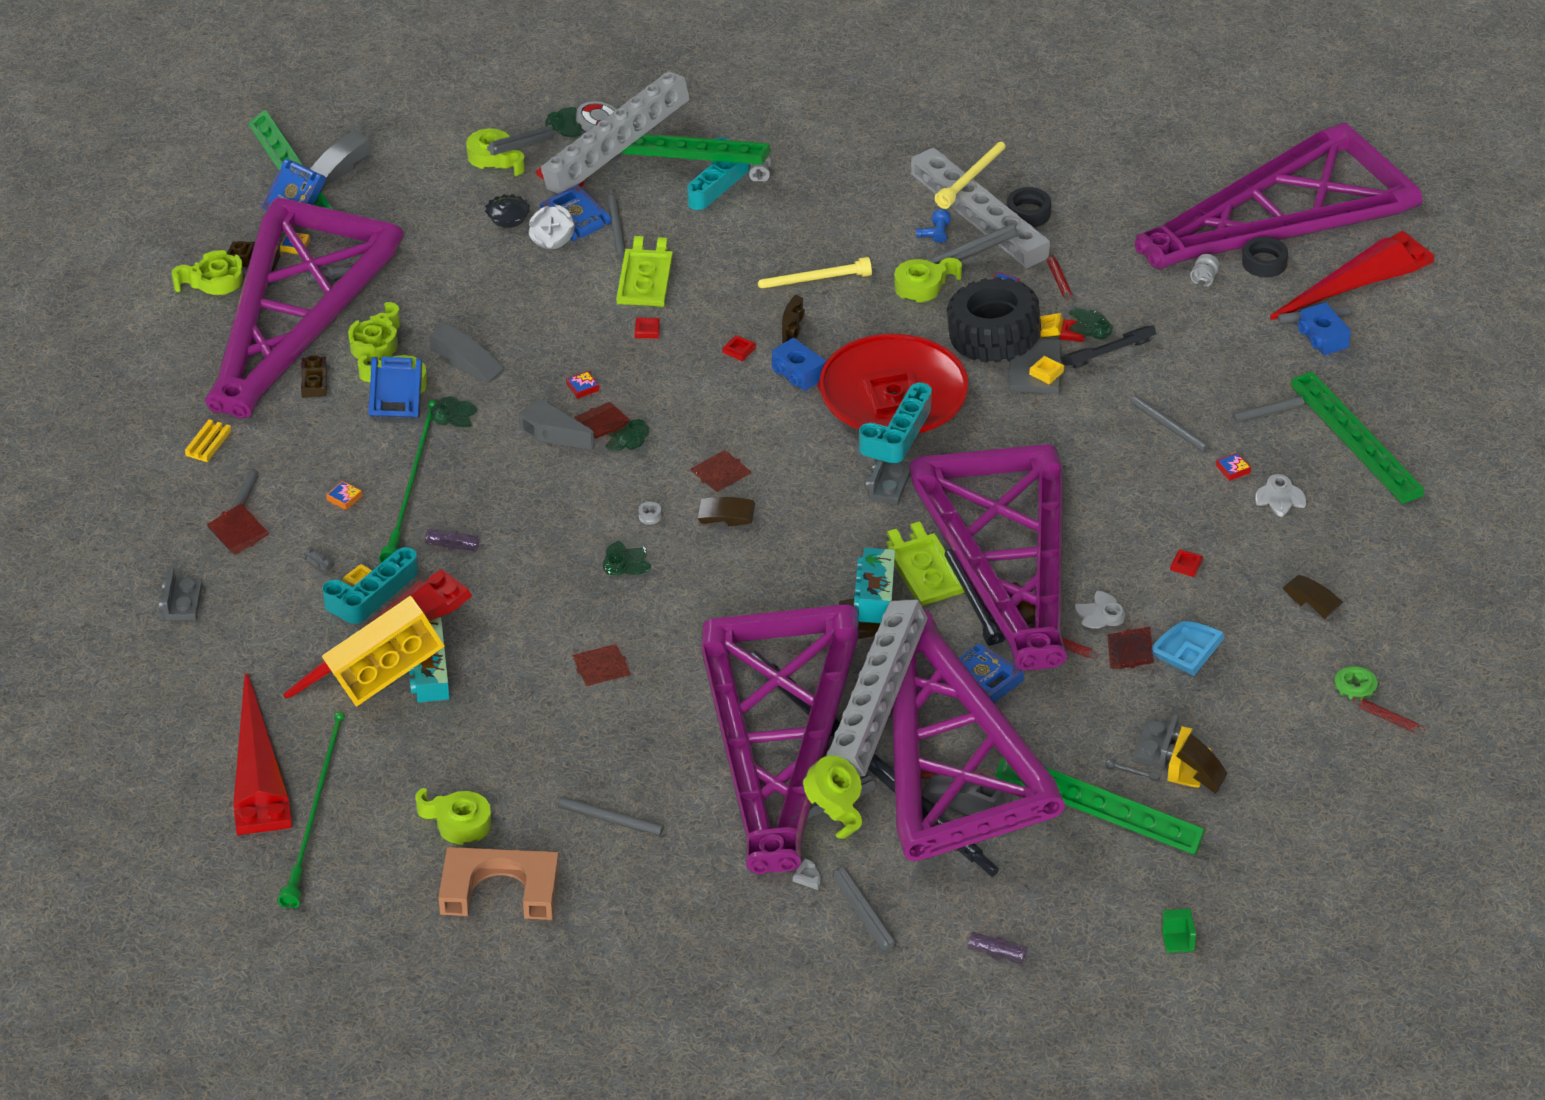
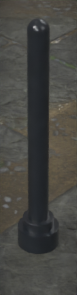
M951 549L946 550L945 558L984 627L982 636L988 646L1002 643L1005 640L1003 633L998 625L991 620L956 554Z

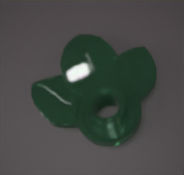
M576 107L563 108L558 112H551L545 120V126H552L553 130L566 137H578L581 135V130H583L582 125L576 122Z
M1072 309L1069 311V314L1077 321L1070 327L1071 331L1086 336H1093L1100 340H1104L1112 334L1113 326L1100 312L1095 310L1087 312L1084 309Z
M449 396L440 399L437 405L432 406L430 413L432 420L439 425L451 423L457 427H471L472 423L468 417L477 413L478 408L470 402H459L457 397Z
M641 419L631 420L627 424L617 423L603 429V432L612 438L605 447L611 451H619L624 448L634 450L644 443V438L649 435V427Z
M616 541L606 550L603 570L610 575H621L623 573L640 575L650 570L651 564L644 561L647 552L645 547L626 549L622 542Z

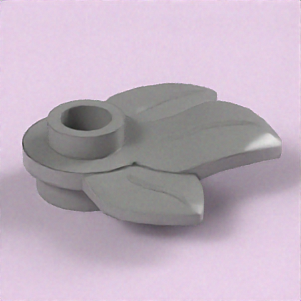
M1273 474L1268 478L1266 485L1257 490L1255 503L1257 506L1269 504L1277 516L1283 517L1290 510L1291 506L1305 508L1306 497L1300 488L1292 485L1291 480L1287 476Z
M1096 591L1094 603L1075 604L1076 613L1083 618L1081 624L1085 627L1097 629L1106 625L1118 626L1125 621L1126 614L1123 607L1117 603L1116 598L1105 592Z

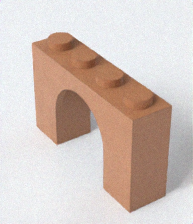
M447 847L438 897L440 915L468 916L471 895L475 886L485 878L495 875H507L518 879L525 886L523 898L524 919H553L559 876L558 852Z

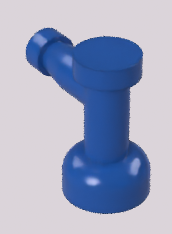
M944 209L934 211L932 222L936 228H917V238L933 237L934 242H946L947 233L945 232V227L951 221V214Z

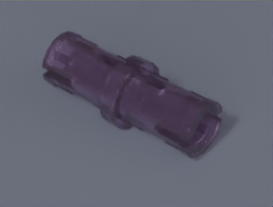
M428 528L425 543L427 545L448 547V550L456 548L476 552L479 545V536L458 534L455 530L445 532Z
M976 932L971 933L968 941V949L992 955L991 957L994 959L999 957L1019 964H1023V958L1026 957L1028 947L1004 941L1002 937L997 936L993 938Z

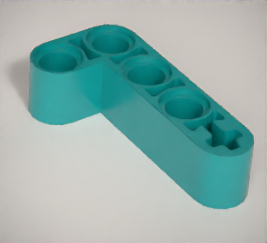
M723 137L715 138L718 140H729ZM711 161L712 164L687 185V205L694 210L706 208L748 173L750 164Z
M925 383L913 384L906 393L888 427L875 423L863 424L859 428V452L864 456L889 463L902 461L931 411V387Z
M409 547L396 550L353 587L340 580L327 581L322 587L325 609L351 624L361 623L418 575L416 551Z

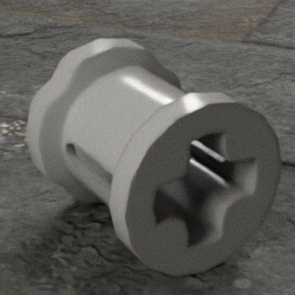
M769 156L763 165L751 164L749 177L752 181H767L769 179L770 171L768 167L771 165Z

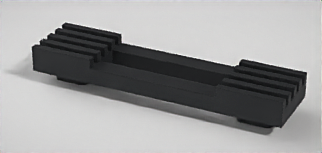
M1154 325L1143 326L1124 333L1121 339L1093 349H1080L1063 355L1060 358L1064 366L1073 365L1072 368H1079L1088 364L1086 360L1132 343H1136L1135 346L1150 342L1148 337L1154 336L1157 333Z

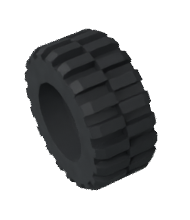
M994 277V279L989 280L984 278L976 283L975 281L968 283L967 287H961L957 294L955 293L947 305L951 344L963 356L967 355L972 360L980 359L981 362H1001L1003 359H1014L1017 355L1025 354L1027 349L1030 350L1041 335V318L1037 295L1029 286L1020 281L1015 282L1011 278L1006 280L1001 279V277Z

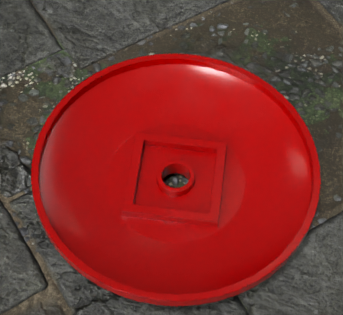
M879 334L850 342L831 355L821 371L820 393L826 407L835 417L859 430L865 423H875L888 427L909 388L915 383L928 384L932 389L931 411L919 433H923L943 425L960 411L968 394V376L960 360L951 351L936 342L907 334Z

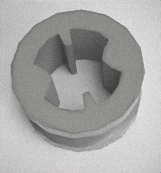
M649 501L639 506V520L642 523L651 525L661 520V506L658 503Z

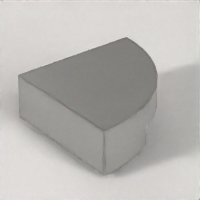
M804 858L793 875V882L819 890L821 876L815 864L811 860Z

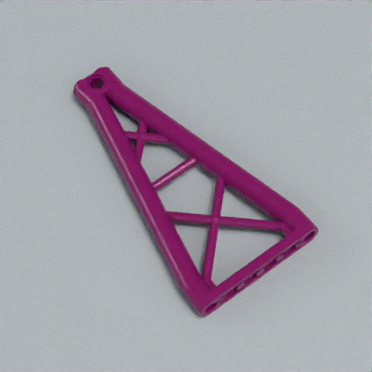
M1344 122L1317 132L1164 225L1138 234L1134 245L1136 251L1139 254H1143L1152 267L1160 270L1184 260L1198 258L1202 254L1212 255L1243 248L1246 242L1257 237H1271L1282 240L1397 215L1422 204V194L1420 189ZM1346 150L1383 183L1388 190L1330 182L1337 153ZM1328 153L1321 180L1291 176ZM1277 183L1318 189L1313 209L1287 215L1278 209L1262 192ZM1327 191L1366 197L1323 207ZM1252 198L1273 216V218L1249 223L1229 220L1232 210ZM1205 226L1217 228V230L1194 234Z
M275 198L261 219L218 377L205 398L208 408L215 413L222 412L232 414L236 418H249L262 395L394 256L404 238L402 229L392 223L285 198ZM292 225L365 241V243L313 259ZM284 231L304 262L271 272L281 234ZM364 253L333 287H331L319 268ZM306 271L311 272L325 294L311 310L264 299L268 283ZM261 308L302 317L289 333L265 340L257 327ZM262 352L265 358L245 379H242L248 356Z
M1044 444L922 456L912 460L909 470L914 489L950 549L956 554L969 580L1008 641L1015 666L1020 670L1028 671L1055 668L1062 665L1067 659L1061 637L1064 471L1057 449L1052 445ZM1030 471L997 502L947 480L949 478ZM1039 477L1037 521L1007 507V505ZM944 489L988 510L967 528ZM999 514L1037 531V547L982 552L973 536ZM1037 557L1036 574L1021 588L999 578L989 563L991 561ZM1034 589H1036V595L1031 593ZM1022 601L1036 606L1035 628L1030 629L1016 607Z
M835 605L713 618L705 621L702 625V657L747 839L746 867L755 874L789 872L801 865L802 835L811 807V802L804 791L803 780L807 776L809 768L825 757L857 645L858 610L851 605ZM825 633L779 672L734 644V642ZM829 644L814 696L788 679V677ZM728 652L769 678L766 683L742 703L740 702ZM778 686H781L811 706L806 727L748 733L744 714ZM802 738L796 760L776 777L756 764L751 743ZM760 780L767 785L762 788ZM777 791L785 796L777 827L772 829L765 800Z
M924 610L928 619L892 707L896 829L903 853L910 861H920L1055 818L1065 808L1064 800L1055 779L940 635L934 617L928 610ZM922 652L936 670L929 680L917 677V653ZM917 688H920L921 691L917 694ZM933 692L957 698L968 712L967 714L919 729L918 711ZM976 722L987 736L963 769L920 757L921 739ZM995 746L1026 787L974 773V771L992 747ZM921 769L955 778L923 820ZM966 782L1022 797V799L933 827Z

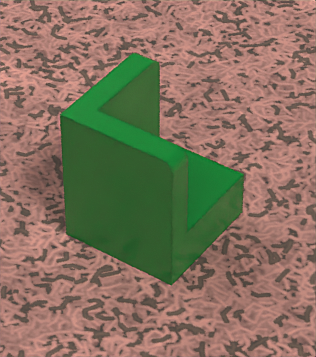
M1191 908L1162 910L1161 931L1166 952L1195 951L1196 931Z

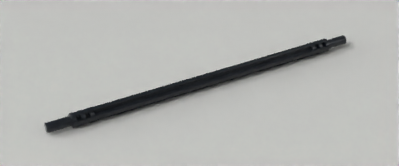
M757 651L751 653V655L777 672L781 670L776 664L769 663ZM779 686L778 689L809 716L811 706ZM835 719L831 733L833 738L840 725L837 719ZM874 753L868 770L895 793L894 770ZM922 796L923 819H925L934 806ZM942 814L933 827L950 821ZM975 843L957 849L971 863L973 861L977 863L991 877L998 873L999 868L983 855V850Z

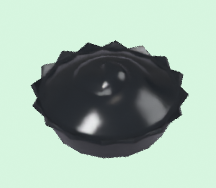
M503 194L501 197L495 196L493 200H489V203L485 205V212L492 222L504 228L515 227L523 223L530 212V205L527 203V200L522 199L521 196L516 197L514 194L509 196Z

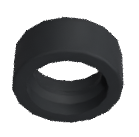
M1034 187L1019 188L1011 192L1007 198V207L1017 213L1019 217L1033 228L1045 224L1051 217V197L1041 189ZM1022 204H1034L1041 208L1036 210H1024L1020 209L1017 206Z
M1257 237L1246 242L1243 247L1242 266L1247 272L1258 277H1274L1285 271L1288 261V248L1283 242L1271 237ZM1268 253L1276 256L1277 259L1263 261L1253 257V255Z

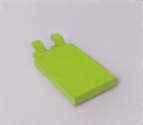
M634 236L633 249H625L616 298L617 304L664 307L673 251H668L667 238L658 237L656 250H644V236Z
M920 521L910 525L913 534H910L912 540L907 542L902 540L897 528L887 531V536L890 541L886 542L888 549L895 550L894 566L915 600H919L921 606L965 593L945 558V549L935 533L926 534Z

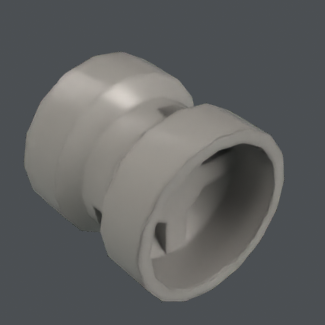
M1210 254L1200 255L1190 273L1191 281L1194 284H1198L1200 280L1206 281L1204 286H1210L1219 270L1220 264L1217 258Z

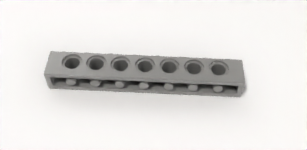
M670 71L664 73L660 78L542 165L541 170L547 190L559 194L578 185L688 102L690 98L685 77Z
M934 147L911 158V174L935 194L942 188H950L965 174L959 166L951 162ZM974 179L956 194L955 202L951 207L985 235L1010 224L1016 226L1018 236L998 244V246L1026 269L1049 258L1050 241Z
M919 600L889 602L887 610L883 614L878 632L875 634L871 649L867 653L865 664L859 673L856 686L851 693L847 708L843 712L838 730L835 732L834 740L826 756L834 755L846 759L855 767L859 776L866 775L928 619Z

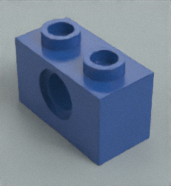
M1326 302L1301 310L1298 329L1302 335H1306L1310 339L1314 349H1318L1323 355L1349 348L1351 330Z
M795 338L772 350V369L776 374H782L789 379L793 386H798L806 391L816 385L817 382H820L821 371L826 360Z

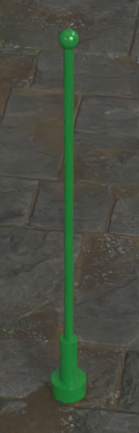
M435 400L428 402L429 411L397 524L391 532L388 546H384L380 551V563L398 550L402 534L400 528L433 411L438 406Z
M340 711L334 715L335 724L296 865L292 867L287 886L281 888L277 902L281 907L298 908L300 905L302 893L298 887L303 872L301 865L340 723L345 718L344 713Z

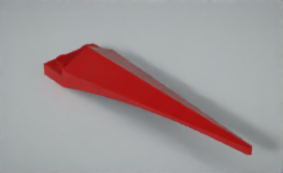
M1403 230L1390 238L1384 237L1270 315V319H1276L1278 314L1295 312L1321 300L1361 286L1416 271L1434 262V254Z
M440 569L425 582L418 581L369 623L409 596L414 599L428 621H432L452 613L470 599L472 595L469 589ZM323 660L283 694L284 698L296 695L332 672L326 662Z
M247 673L244 675L233 802L237 835L292 828L288 795Z

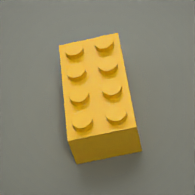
M409 596L322 655V658L357 707L444 648L445 645L414 599Z

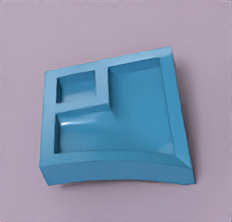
M1182 621L1169 629L1151 647V654L1195 676L1225 638L1223 632L1200 623Z

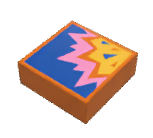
M342 481L326 494L327 501L347 510L362 497V490Z

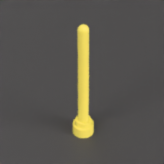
M998 142L950 188H942L935 195L937 205L943 209H948L955 202L956 194L1005 149V143Z
M869 257L859 258L858 261L851 265L761 279L758 281L759 288H769L855 273L856 275H862V277L871 276V262Z

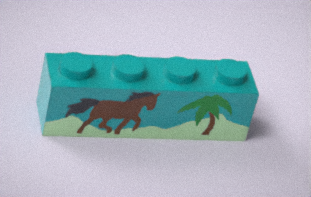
M864 548L863 557H858L854 607L859 611L858 622H882L883 614L886 612L889 602L892 601L895 550Z
M441 617L429 621V623L444 644ZM442 648L409 671V675H415V678H410L411 694L417 693V703L449 700L445 649Z

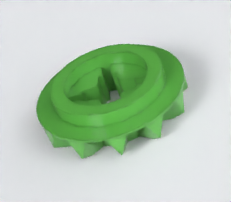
M1359 666L1345 667L1338 671L1335 676V689L1339 690L1340 696L1348 695L1350 700L1353 697L1364 698V696L1371 698L1373 692L1377 690V678L1366 668ZM1352 678L1357 684H1360V687H1355L1354 684H1351Z

